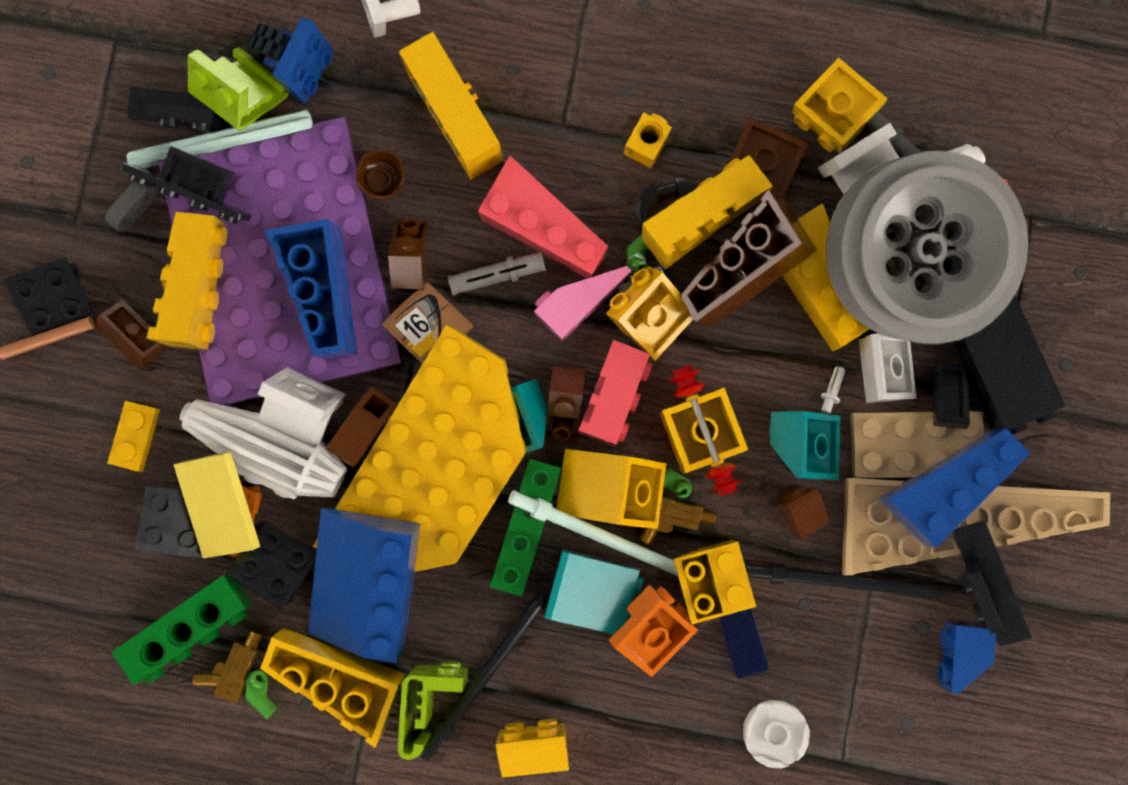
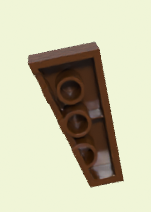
M768 189L761 198V204L753 213L749 212L741 222V228L731 240L727 239L719 248L721 252L712 263H707L680 295L696 323L709 326L716 325L817 251L784 197Z

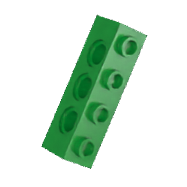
M529 459L519 493L535 500L541 498L551 503L561 468ZM516 506L514 507L490 587L522 597L545 521L530 516V512Z
M223 575L111 653L133 686L144 680L149 685L165 674L163 667L172 661L176 666L193 655L190 649L199 642L202 646L209 644L220 636L218 629L227 623L230 627H233L248 617L245 611L254 604L239 582L228 575ZM210 603L214 604L219 610L217 620L211 619L207 614V608ZM182 623H186L191 629L189 639L184 638L180 633ZM154 642L159 643L163 648L161 658L153 653Z

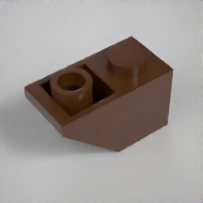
M416 219L396 220L388 253L391 288H424L427 272L428 221H418Z
M553 366L545 440L577 444L586 370Z
M371 386L354 406L326 450L354 468L381 434L398 404Z
M794 486L780 495L783 500L776 503L778 510L795 538L803 539L830 523L817 488Z

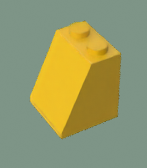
M565 449L560 488L557 496V510L581 519L658 529L667 463L629 456Z

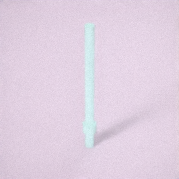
M512 491L509 496L508 503L530 512V516L543 522L549 520L678 576L674 560L557 510L552 507V503L541 498L535 500L516 491Z

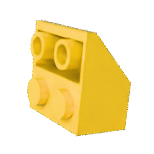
M730 540L707 546L673 559L691 624L756 607L738 541Z
M543 719L538 721V725L525 727L523 722L506 724L505 729L499 730L496 751L502 778L569 770L565 722L558 723L557 719Z

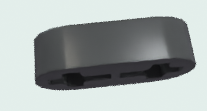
M133 181L109 208L105 215V221L118 232L127 230L155 200L159 193V186L151 182L146 186Z

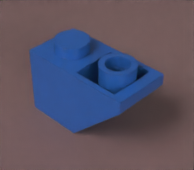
M945 622V630L943 629L940 634L943 662L939 664L937 671L941 688L950 693L959 694L994 664L996 633L990 634L988 626Z

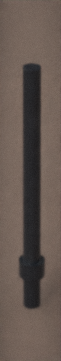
M745 563L748 577L769 579L770 583L784 584V581L930 598H940L941 587L939 585L786 568L785 564L771 563L770 566Z
M537 593L445 718H440L432 728L433 734L420 754L424 760L429 761L443 741L447 742L456 731L454 727L548 602L540 593Z

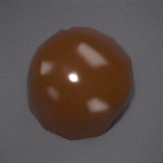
M376 149L362 156L356 170L355 179L360 191L368 198L385 201L395 197L401 190L406 178V171L402 160L392 151Z

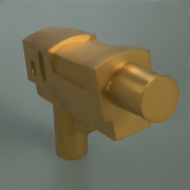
M662 495L658 529L644 528L639 540L650 545L658 531L671 532L673 525L696 531L700 521L714 525L717 512L703 509L701 504H689Z
M250 630L245 643L238 640L234 642L226 663H217L212 673L195 672L193 685L216 687L213 696L227 699L231 704L237 703L243 697L247 677L261 651L258 645L263 634L256 630Z

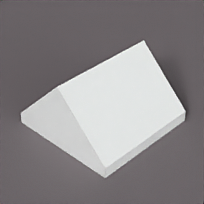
M878 333L860 339L859 346L866 403L917 399L910 341L894 339Z

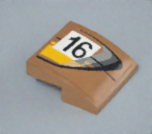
M428 282L424 284L423 289H418L381 324L421 364L425 361L447 324H450L465 335L474 327Z

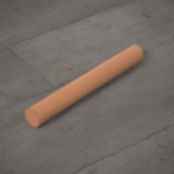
M89 316L0 347V359L4 360L94 329L95 323Z

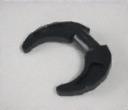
M675 178V182L656 187L653 183L646 187L640 194L636 204V217L640 226L642 227V223L650 219L651 209L658 202V198L676 195L677 193L679 197H683L694 191L698 186L688 179Z

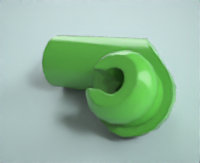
M672 468L666 469L664 487L679 498L688 497L692 492L690 480Z
M255 670L247 677L245 699L267 720L278 709V706L267 697V674L262 670Z

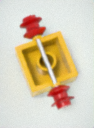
M691 365L672 371L674 378L668 380L669 382L676 383L678 386V390L673 395L679 398L688 396L686 402L663 410L659 414L682 474L707 465L715 466V468L707 472L705 479H713L715 486L710 490L711 493L717 491L719 497L737 491L736 484L742 482V479H734L732 471L737 466L730 463L721 465L724 463L723 459L747 451L748 448L725 388L701 397L698 394L695 395V393L702 390L705 383L697 382L695 378L700 369L692 370Z

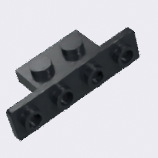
M141 87L130 88L127 116L132 120L156 122L158 126L169 129H178V125L189 126L190 130L201 133H210V129L222 130L233 127L190 93Z
M173 146L169 148L160 175L134 164L121 163L120 169L130 173L129 179L146 186L149 185V182L160 186V193L178 199L179 195L190 199L189 205L203 211H208L209 207L219 211L218 217L230 223L237 224L238 220L250 221L251 214L223 203L234 175L233 171Z
M983 520L956 528L953 534L966 568V574L961 575L967 594L974 593L978 602L973 604L979 623L986 622L990 634L996 633V640L999 646L1031 639L1030 629L986 521Z

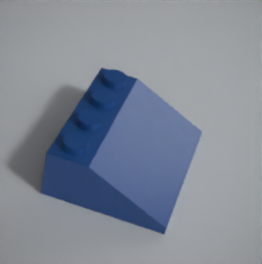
M323 507L320 513L308 634L362 658L397 663L406 644L420 523Z

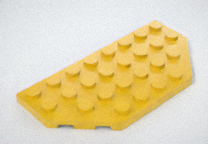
M450 324L444 327L335 508L336 510L420 523L414 572L456 564L527 452L519 426V416L514 395L511 392L505 359ZM317 538V540L315 541V543H314V545H313V547L316 548V549H317V541H318V538Z

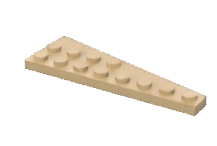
M862 478L845 479L842 574L854 575L872 570L877 571L903 564L908 565L929 559L960 555L961 552L953 532L937 548L924 546L877 499L900 487L906 481ZM998 486L957 528L984 520L997 547L1033 539L1048 538L1049 536L1069 532L1074 533L1110 526V493Z

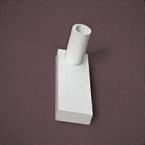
M361 0L374 38L386 35V22L420 14L418 0H391L380 3L379 0Z

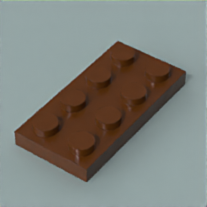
M750 117L729 163L736 158L742 160L750 155L773 185L771 191L784 197L808 143ZM762 200L708 240L721 246L727 239L731 240L741 228V222L749 212L753 213Z

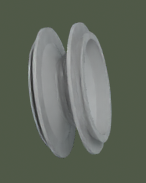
M928 151L890 160L869 170L854 182L841 198L833 213L826 239L828 274L835 293L846 310L862 325L880 335L925 344L948 343L963 339L980 331L995 320L1016 294L1025 272L1028 257L1026 220L1012 189L1000 175L986 164L972 157L950 151ZM918 207L922 208L924 212V219L921 223L917 222L915 218V211ZM947 223L951 226L952 234L949 239H947L943 233L944 227ZM889 224H892L896 230L895 238L892 241L886 236V229ZM947 257L951 261V269L948 273L943 269V263ZM890 258L895 261L896 265L895 271L891 275L886 270V263ZM920 274L923 278V286L917 291L914 281L917 275Z

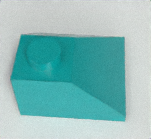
M535 379L511 388L519 416L518 421L522 438H524L527 450L526 453L543 447L548 408L538 381Z
M807 411L771 412V422L769 424L770 445L796 478L839 480L840 416Z

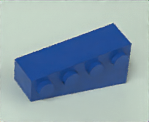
M329 219L265 230L268 241L272 243L275 259L279 269L282 270L288 284L287 290L290 298L294 300L298 310V318L313 356L329 360L358 355L341 227Z
M1008 429L992 430L958 450L952 456L939 461L931 466L930 469L915 478L909 479L901 484L900 487L877 499L924 546L937 548L1031 452Z

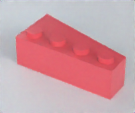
M509 156L478 210L480 220L538 252L541 251L543 255L587 279L594 277L607 254L608 245L514 158Z

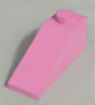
M625 266L557 288L552 294L547 291L535 303L538 307L534 311L535 316L563 342L627 279L632 270Z

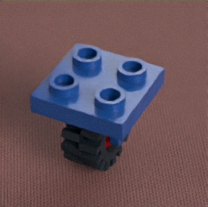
M301 17L294 33L283 29L277 31L270 25L268 27L266 24H258L246 47L247 51L252 53V56L259 58V61L273 72L274 78L294 100L305 105L309 97L316 92L318 80L324 68L329 66L334 50L314 22Z

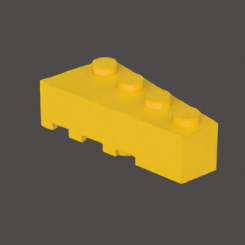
M750 155L742 160L736 158L723 168L722 173L714 178L709 177L694 191L681 197L672 205L642 223V240L665 270L759 203L768 189L771 190L773 185Z
M281 628L271 638L260 668L296 694L299 692L313 702L312 705L322 712L325 710L341 721L340 724L348 730H354L365 737V741L374 748L383 735L405 676L404 673L286 628Z

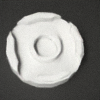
M771 699L759 703L749 711L743 723V739L747 750L757 762L769 768H784L798 761L804 756L809 745L810 730L805 717L795 706L784 700Z

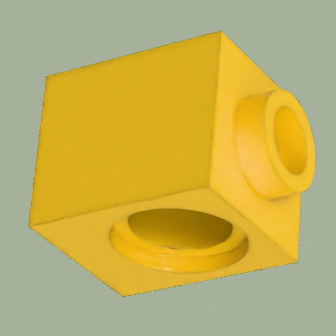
M643 112L625 145L624 155L652 169L669 138L672 127L667 125L668 122L663 117L657 114H651L650 116ZM644 133H652L656 136L657 141L653 144H647L640 136Z

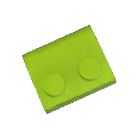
M239 47L233 49V57L237 59L234 63H231L223 56L214 62L196 49L188 55V92L237 130H244L288 97L289 93L274 78L273 72Z
M442 661L441 666L417 665L403 680L398 737V753L403 759L412 760L422 753L432 730H421L418 738L414 739L412 737L413 713H419L415 719V728L425 729L433 716L434 691H463L468 681V667H461V662Z

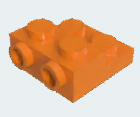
M649 585L626 608L632 617L609 639V642L622 655L653 677L698 629L691 624L687 608L681 602L674 606L672 603L675 599L662 586L655 590Z

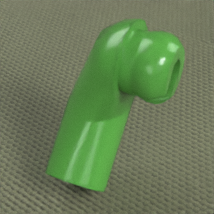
M642 234L625 250L626 266L632 270L631 275H634L640 269L648 268L645 252L649 248L642 240Z

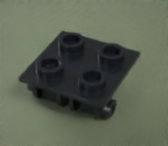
M66 257L3 279L33 336L89 316L91 318L95 317L76 278L80 274L79 268L76 263L70 264Z
M146 485L135 552L203 558L180 489Z
M265 522L257 532L260 547L252 551L242 552L226 572V575L282 610L285 605L288 606L295 596L293 593L315 565L316 553L270 523Z

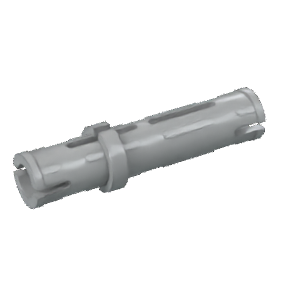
M539 251L538 253L515 259L512 256L506 257V261L453 276L450 275L448 276V282L454 296L458 293L483 288L511 279L512 282L519 281V277L546 271L542 253ZM524 264L527 265V267L509 271L502 274L500 273L501 270L513 268ZM494 273V276L472 282L467 281L468 279Z

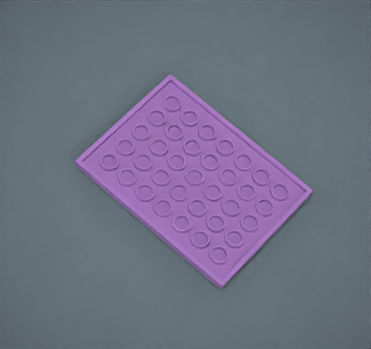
M341 117L315 123L312 128L198 155L202 159L234 172L223 203L252 215L250 221L238 220V223L234 224L219 218V211L210 207L208 211H203L189 205L190 199L179 195L178 199L165 195L172 225L175 212L216 216L224 222V226L227 228V241L225 246H221L220 258L223 261V273L221 278H217L216 291L219 293V304L217 310H213L212 323L215 326V336L213 342L209 343L208 350H199L210 402L228 406L262 398V396L258 395L262 382L286 367L320 383H325L403 364L398 341L381 325L391 315L365 197L355 179L357 162L346 118ZM165 159L158 160L160 173ZM329 219L341 227L358 355L329 360L313 356L298 318V310L294 300L290 298L287 290L288 284L282 270L279 269L275 259L272 243L268 241L265 230Z

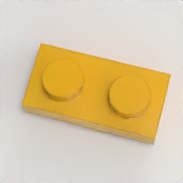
M129 401L124 402L107 464L143 472L160 409Z

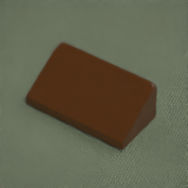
M123 299L97 316V329L140 371L167 346L146 339L149 327L151 326Z

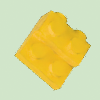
M838 58L794 104L792 113L795 117L793 120L802 130H813L819 136L817 138L818 143L825 150L832 152L835 149L840 154L862 131L863 126L882 108L888 98Z
M649 266L647 269H640L633 275L631 280L633 284L625 293H618L611 299V308L606 314L642 351L650 354V359L656 361L688 326L693 317L682 300L681 293L665 274Z

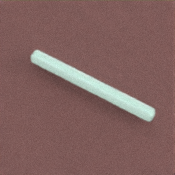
M301 110L255 121L242 131L237 130L235 127H230L128 152L127 163L142 168L159 165L158 160L166 159L170 146L198 156L204 153L307 130L313 127L312 117L308 110Z

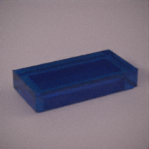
M751 609L718 617L737 679L769 670Z

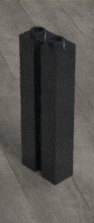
M948 257L943 263V269L946 273L951 269V261ZM1014 295L1003 312L989 325L968 337L953 341L963 365L968 366V377L992 430L1008 429L1014 435L1027 429L1025 423L1035 419L1037 423L1050 420L1057 416L1056 410L1066 406L1016 295Z

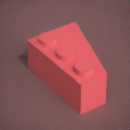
M613 340L578 430L579 434L613 447L617 445L618 441L623 443L630 425L625 423L629 410L635 412L641 394L636 392L640 380L647 381L653 365L647 362L650 356L649 353Z

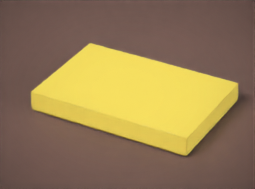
M231 451L174 464L203 558L252 551L260 547Z

